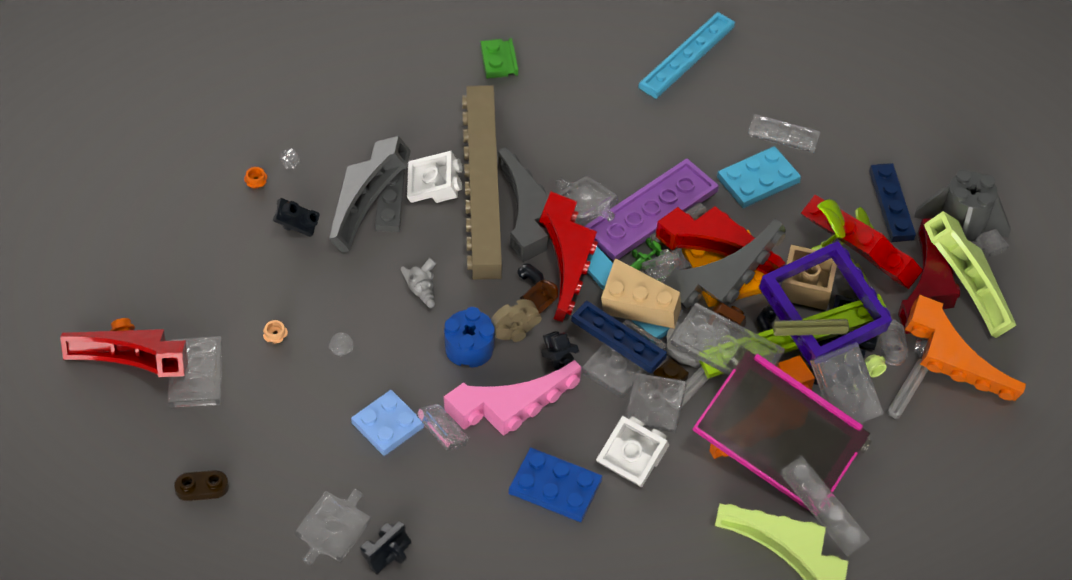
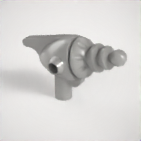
M430 257L421 268L412 267L407 269L402 266L401 271L410 290L416 296H419L429 308H432L435 302L434 292L432 291L434 274L431 270L437 262Z

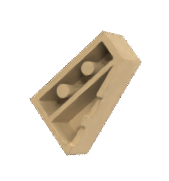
M615 258L601 297L603 311L610 316L675 329L681 311L680 292Z

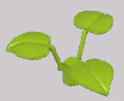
M825 200L818 204L817 207L825 214L835 234L826 241L821 242L820 245L812 247L811 249L819 250L834 243L832 241L837 237L839 239L845 237V229L843 227L845 221L838 204L834 200ZM862 207L857 208L855 212L856 219L874 229L865 210ZM851 259L852 262L854 263V265H855L856 267H859V268L861 269V271H862V273H863V275H864V279H865V281H866L867 284H868V280H867L866 275H865V273H864L862 267L860 266V264H859V263H856V264H855L854 260Z

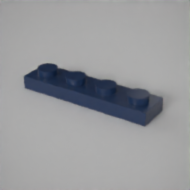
M894 164L871 165L869 172L891 242L914 241L916 233Z
M587 300L571 316L572 323L650 374L666 359V351Z

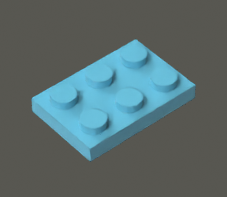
M773 146L718 171L717 178L740 206L745 208L800 183L801 175L780 151Z

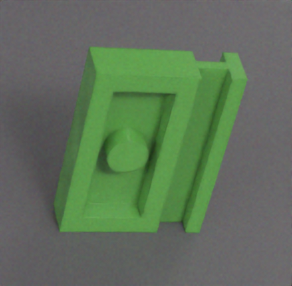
M509 38V41H502V39L481 41L486 79L508 77V74L518 76V66L512 38Z

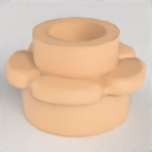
M278 320L269 321L263 330L264 339L274 344L282 342L283 338L287 337L288 334L287 328Z

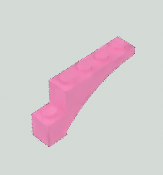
M574 360L546 376L513 385L480 387L467 386L465 383H462L444 396V410L463 430L470 425H476L484 416L504 436L510 431L517 430L522 422L529 417L536 416L548 403L557 401L566 390L575 388L580 382L581 366Z

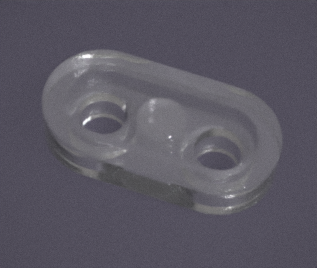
M892 320L887 331L879 334L878 338L881 355L885 358V362L892 366H899L906 361L908 346L904 327L898 321Z

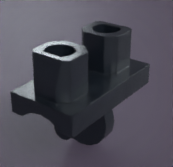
M280 198L277 201V210L273 221L283 225V228L288 231L292 229L311 237L314 234L315 226L318 224L320 214L314 210L301 207L294 201Z
M553 331L543 335L546 348L541 350L542 356L552 359V365L555 370H559L574 361L571 353L576 354L580 352L578 345L570 343L565 332Z
M398 522L394 526L386 523L380 528L378 533L380 539L376 543L366 541L360 547L364 558L368 561L374 573L378 574L394 560L402 564L407 559L404 551L412 542L406 534V527L403 523Z

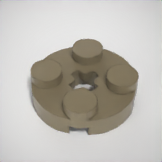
M521 299L516 301L518 305L510 307L507 304L500 308L491 319L495 328V336L501 340L512 339L514 342L523 340L526 337V333L542 320L534 302Z

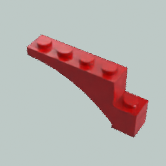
M550 191L539 222L543 223L546 227L558 259L560 291L553 319L563 322L566 314L571 316L576 302L572 301L573 295H578L581 290L583 281L579 280L581 274L586 275L591 262L587 260L589 254L593 255L598 242L594 240L597 231L575 223L579 213L575 211L577 201Z
M814 195L801 214L831 235H834L835 232L827 217L817 207L818 204L825 200ZM841 210L845 221L843 226L845 237L839 240L883 271L892 280L909 289L923 271L917 262L909 255L895 248L882 233Z
M716 206L696 220L690 214L677 207L657 221L655 236L672 251L675 248L696 249L724 256L737 252L755 239L743 226L738 225L727 213L722 212ZM772 251L769 252L770 257L768 260L756 268V270L765 275L786 264L779 255Z
M164 329L62 333L60 336L63 360H98L121 363L156 373L158 377L185 376L188 366L186 340L165 341Z

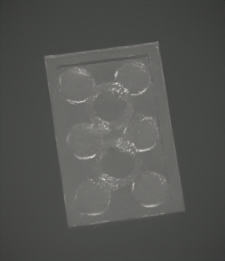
M627 319L623 322L624 325L666 351V343ZM605 343L582 367V374L621 399L626 396L647 372Z
M221 336L170 339V341L186 340L188 366L185 376L169 377V408L220 405L222 379Z
M858 342L810 360L821 393L826 401L860 424L884 414Z

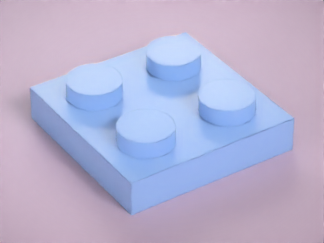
M389 390L351 417V423L383 456L424 428V422L392 390Z

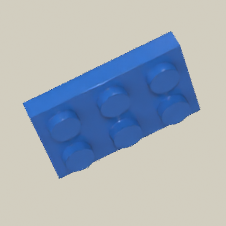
M530 447L509 487V494L582 523L602 482V475Z

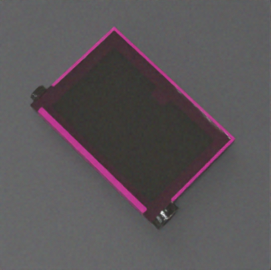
M741 345L727 364V367L733 371L692 430L817 516L859 451L864 453L871 444L872 440L868 438L870 433L863 429V425L759 354L755 355Z

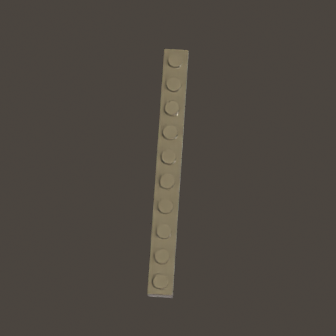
M467 86V95H462V108L467 109V112H463V126H468V129H463V141L468 143V146H464V160H469V164H464L465 178H469V181L465 182V196H470V200H465L466 214H470L471 217L466 218V232H471V237H467V251H472V255L467 256V270H472L473 280L502 279L494 86Z

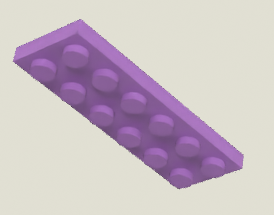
M686 158L584 227L597 231L594 239L598 242L597 246L614 261L615 258L620 259L645 242L648 237L650 238V235L656 232L657 221L677 207L685 212L695 204L702 203L718 192L719 185Z

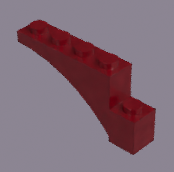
M931 218L922 219L918 230L923 269L920 281L907 300H902L898 312L904 334L911 333L905 330L912 305L919 295L943 303L942 309L954 308L957 298L960 297V287L957 283L955 284L953 268L931 242L924 226Z

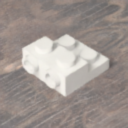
M447 151L409 161L407 198L412 203L433 198L438 203L458 198V191L462 190V182L458 177V173L463 171L460 159H456L452 151Z
M622 416L596 461L636 485L643 487L654 466H658L669 447V443L666 440L667 436L656 429H653L652 432L643 427L645 424L635 417L631 416L628 419Z

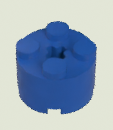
M469 307L466 310L453 314L446 320L444 338L447 357L459 366L464 364L469 365V367H478L488 362L495 346V328L491 319L486 314L480 312L478 308Z

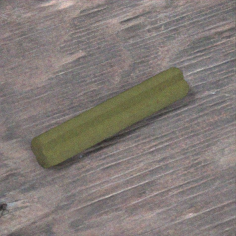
M847 319L775 321L773 324V332L776 336L846 334L849 331Z

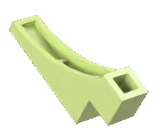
M943 211L926 222L924 226L931 242L938 248L965 286L983 317L990 334L997 338L1015 327L1016 323L982 249L966 239L959 221Z
M719 504L715 526L732 530L766 546L792 566L804 580L846 579L848 561L842 560L837 556L821 555L826 527L819 526L814 522L792 520L787 516L765 514L760 510H747L733 504Z

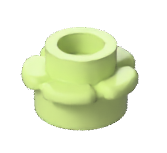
M870 355L864 360L862 368L864 373L874 378L883 374L887 366L883 356Z

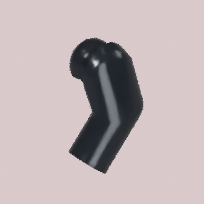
M526 263L522 265L523 267L518 268L517 273L519 277L523 280L529 277L533 285L544 280L543 273L531 264Z
M770 304L762 309L756 319L761 332L773 329L772 323L777 315Z

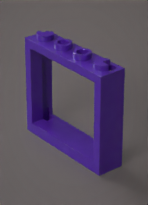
M839 241L762 276L759 289L780 321L803 320L779 283L832 258L873 318V322L821 347L813 335L791 336L811 368L887 331L892 321L889 310L882 306L877 298L876 291L869 287L861 269L854 265L848 250L843 248Z

